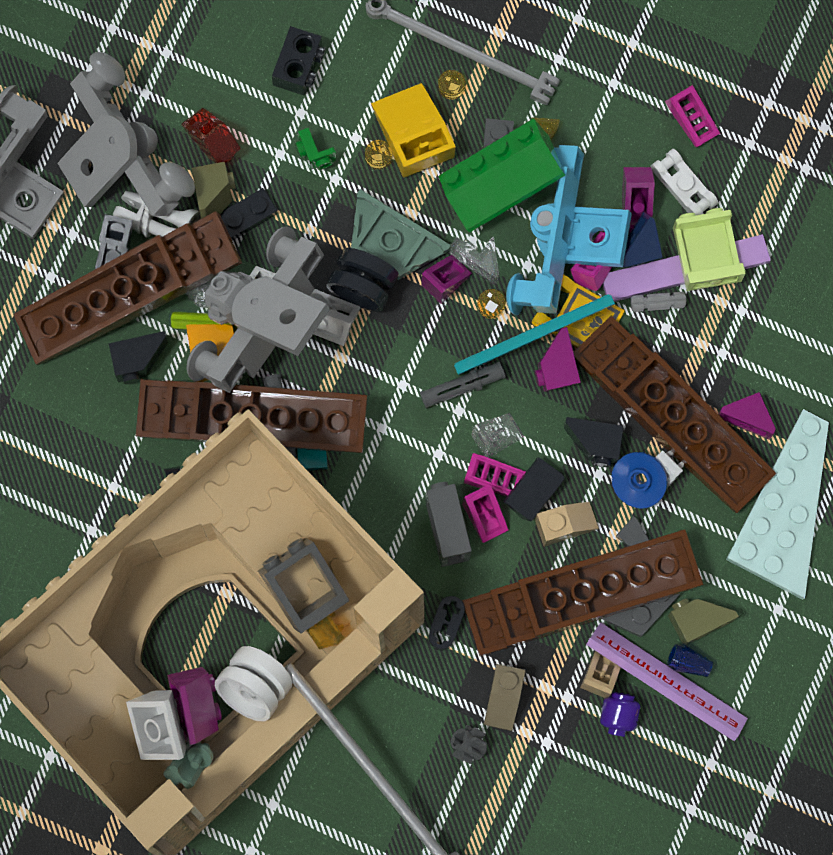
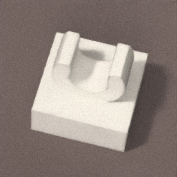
M661 451L655 458L665 469L668 488L682 473L684 463L681 461L677 465L670 458L673 452L668 451L665 453Z

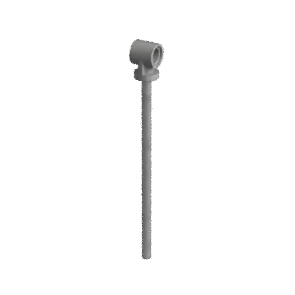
M292 663L286 665L284 668L290 674L294 686L432 855H448ZM455 851V852H453V853H451V854H449V855H459V854H458L457 851Z

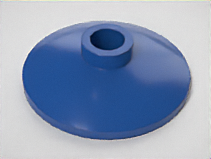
M633 452L623 456L615 464L612 471V486L617 496L625 504L635 508H648L663 498L667 489V475L662 464L656 458L647 453ZM639 473L646 476V482L639 479Z

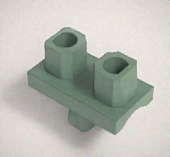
M185 740L187 748L184 758L171 762L170 766L163 773L166 779H170L175 786L182 783L186 789L193 787L203 769L208 767L214 758V752L207 743L202 744L198 742L190 745Z

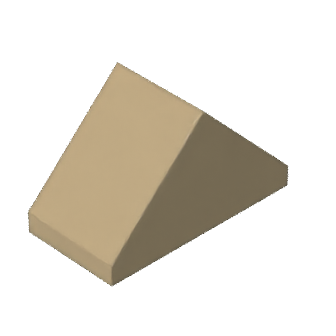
M595 651L580 688L603 698L609 697L621 667Z

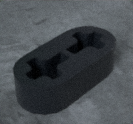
M455 596L445 597L440 602L429 631V643L434 649L439 651L447 650L452 646L464 615V604L461 599ZM452 602L456 604V609L460 612L459 614L454 613L450 622L445 620L447 611L443 607L450 606ZM445 625L448 626L446 636L450 640L443 641L441 645L437 643V638L433 634L440 633L442 626Z

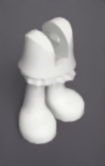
M125 191L121 198L128 205L139 209L137 214L120 206H116L113 212V216L133 220V229L138 234L143 233L146 238L150 237L151 234L164 236L176 229L154 221L140 195L135 192ZM195 209L185 211L172 210L168 216L155 217L168 221L179 228L186 223L191 225L199 221L200 212Z

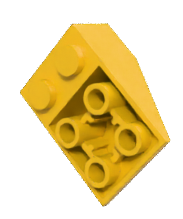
M422 83L371 103L403 178L455 157L456 146L448 128Z

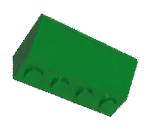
M533 118L438 177L448 201L466 230L470 233L564 177L565 173L549 135Z

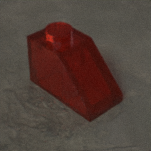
M201 108L181 124L206 156L215 163L230 161L234 154L241 149L226 124L204 108Z

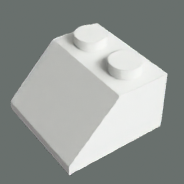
M172 690L151 691L126 702L141 760H180L184 758L187 747Z

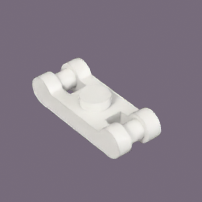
M675 149L666 153V158L662 161L657 160L651 165L654 174L687 213H695L696 216L702 215L707 208L712 209L718 204L716 196L702 184ZM672 166L677 171L673 176L667 171ZM696 194L701 199L697 203L691 200Z

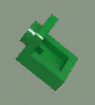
M309 128L298 131L299 141L295 142L300 158H306L310 170L315 168L318 170L326 169L336 161L334 147L318 152Z

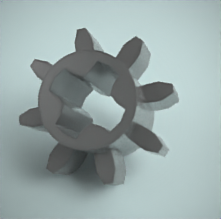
M466 725L465 729H458L451 738V746L455 749L453 756L469 764H472L473 760L481 759L487 749V743L482 740L485 733L469 725Z

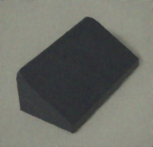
M537 457L503 502L523 520L532 521L564 481L565 477L544 460Z

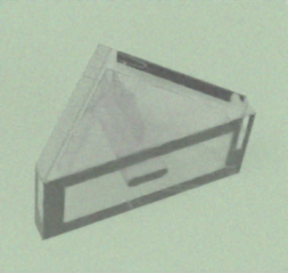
M510 413L478 423L472 430L473 439L483 455L488 458L524 437Z

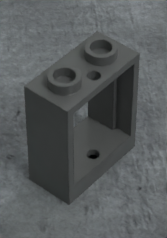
M447 482L433 484L430 486V490H426L425 503L441 567L469 561L471 547L455 484L448 485Z
M307 538L295 540L287 546L288 551L279 557L274 555L268 558L262 564L264 567L258 570V573L290 624L299 633H303L350 601L314 542ZM310 554L330 586L331 591L296 613L274 577Z

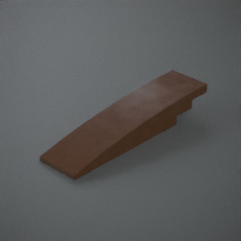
M215 211L191 225L186 223L164 236L157 235L13 315L35 364L39 365L164 305L212 280L220 271H229L242 264V261L220 214Z
M612 315L573 352L575 361L667 451L673 452L672 455L679 462L682 461L684 467L733 512L738 513L776 474L656 352L652 353L634 334L630 335Z
M141 379L135 436L206 442L213 434L217 432L221 434L229 427L227 423L234 415L239 412L243 414L249 409L285 448L363 453L367 395L235 385L229 393L208 382Z
M684 529L520 579L516 583L490 590L488 593L462 600L479 657L703 586V582L686 530Z

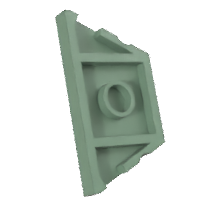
M359 189L357 192L351 248L365 251L389 263L399 273L397 280L450 250L451 245L363 190Z

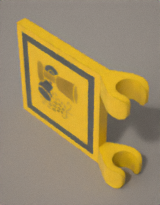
M563 274L561 291L569 293V296L557 317L601 297L576 284ZM613 305L567 326L571 345L578 348L611 315L619 322L625 310ZM538 312L534 316L532 324L537 327L552 319L544 313ZM555 331V332H553V333H551V334H553V335L555 336L558 331Z

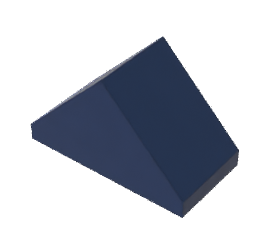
M645 212L642 213L628 235L623 262L624 268L663 258L655 219Z

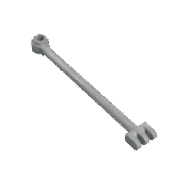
M368 0V3L366 2V13L370 18L389 19L532 88L533 91L530 98L543 105H548L550 98L541 93L553 96L555 89L546 83L557 87L560 82L558 78L544 71L539 79L530 76L392 9L391 6L387 5L386 0ZM379 2L381 3V6L379 8L372 7L371 3Z

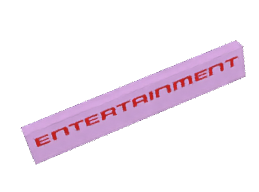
M601 622L586 644L731 740L735 741L748 718Z

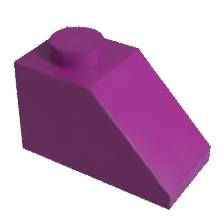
M623 167L622 210H629L632 214L629 233L643 212L651 217L653 215L655 182L651 167Z
M567 327L561 328L557 332L539 361L538 370H535L538 387L543 386L544 392L580 383Z

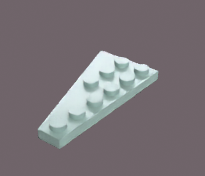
M804 409L772 468L776 474L763 486L726 558L727 561L802 600L805 599L829 425V422Z

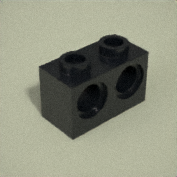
M290 26L272 74L273 86L303 96L307 87L312 88L316 78V72L313 71L316 62H322L325 53V47H322V36ZM308 46L311 50L308 53H300L298 48ZM294 70L302 73L298 78H291L288 74Z

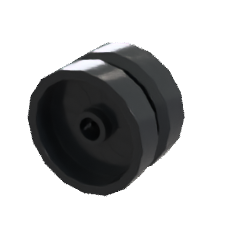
M355 248L342 249L337 260V266L340 270L332 271L326 287L331 293L344 301L368 311L382 312L388 301V294L385 290L393 289L399 276L398 271L386 261L365 251Z

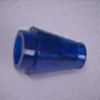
M675 644L670 651L667 665L673 667V671L708 677L713 661L708 660V658L685 644Z

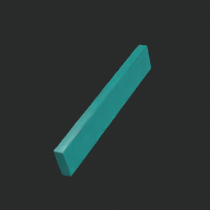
M607 294L455 363L454 367L458 375L463 374L561 328L609 308L615 302L612 296Z

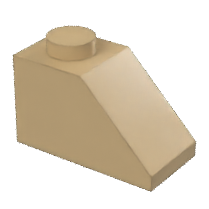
M590 502L563 505L538 513L535 518L544 547L599 529Z

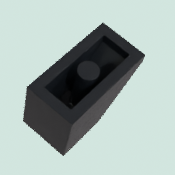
M165 331L108 343L117 381L124 384H133L139 382L141 377L147 376L168 344Z
M566 417L564 430L588 461H594L595 466L609 468L611 464L615 465L618 462L623 426Z

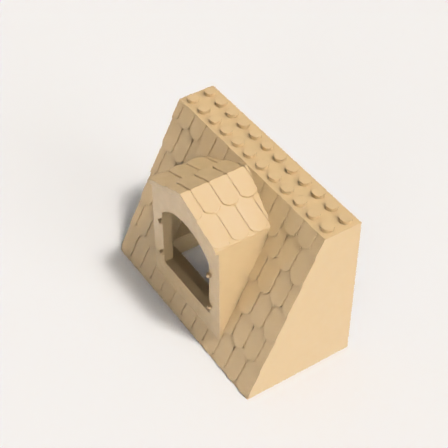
M249 409L243 414L239 412L234 415L227 423L229 426L221 434L218 432L213 434L206 441V448L198 455L196 453L191 454L183 462L182 465L184 467L176 475L171 473L160 483L161 488L154 495L148 494L143 497L137 504L138 509L130 516L126 514L121 517L114 525L116 529L108 536L102 535L92 544V551L85 557L82 555L77 557L69 565L68 568L70 570L62 578L57 576L50 581L45 588L47 591L40 598L34 597L29 600L22 608L24 612L15 620L13 618L9 619L0 627V689L137 840L153 855H177L321 720V717L292 683V688L284 699L278 701V707L270 719L255 721L233 710L218 724V731L200 741L202 744H209L210 749L214 752V758L212 763L203 769L193 787L186 789L182 783L175 786L170 779H166L163 773L173 760H141L126 702L151 691L165 690L142 665V655L150 629L161 612L170 603L197 587L212 583L231 582L296 651L283 664V667L292 663L330 710L424 623V592ZM307 538L314 542L350 601L303 633H299L290 624L258 573V570L264 567L262 564L268 558L274 555L279 557L288 551L287 546L295 540ZM310 554L274 577L296 613L331 591L330 586Z

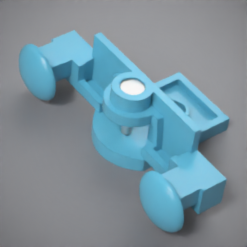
M559 145V148L554 147L565 176L557 180L554 204H546L536 208L530 222L531 230L537 237L539 249L544 255L542 273L536 274L535 281L524 280L521 273H516L512 276L507 286L506 301L510 312L514 315L520 314L523 306H532L539 313L556 314L565 264L623 267L632 214L629 210L575 207L584 153L578 146ZM598 231H604L605 238L603 241L593 243V235Z

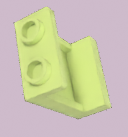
M715 208L707 211L706 214L697 216L695 213H686L675 220L673 231L686 291L742 282L745 276V269L743 263H740L730 221L732 217L731 210L723 211L722 208Z

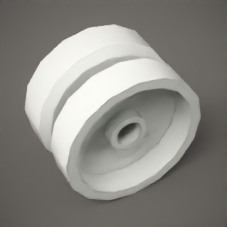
M242 646L231 658L230 665L223 669L215 680V688L225 703L238 713L255 721H266L270 719L277 709L278 701L284 699L292 688L293 681L288 671L275 658L257 648Z

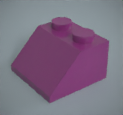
M203 667L167 675L170 690H172L176 700L178 716L184 731V739L192 745L218 731L217 721L221 720V712L218 703L213 701L212 692L216 691L213 675L208 674Z

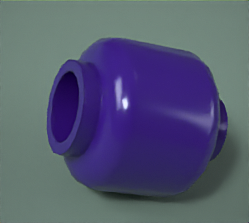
M612 692V696L606 697L603 700L600 723L604 727L609 728L608 734L625 737L626 731H634L637 728L641 706L637 701H634L635 696Z

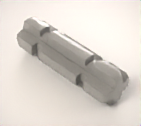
M673 292L672 295L670 293L647 294L646 297L634 295L630 300L631 309L633 312H641L643 309H647V311L670 309L671 306L674 309L684 308L686 305V295L684 292Z

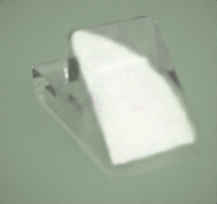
M456 237L450 245L449 254L495 286L499 278V268L494 237L489 240L480 253L472 242L467 239L462 241Z

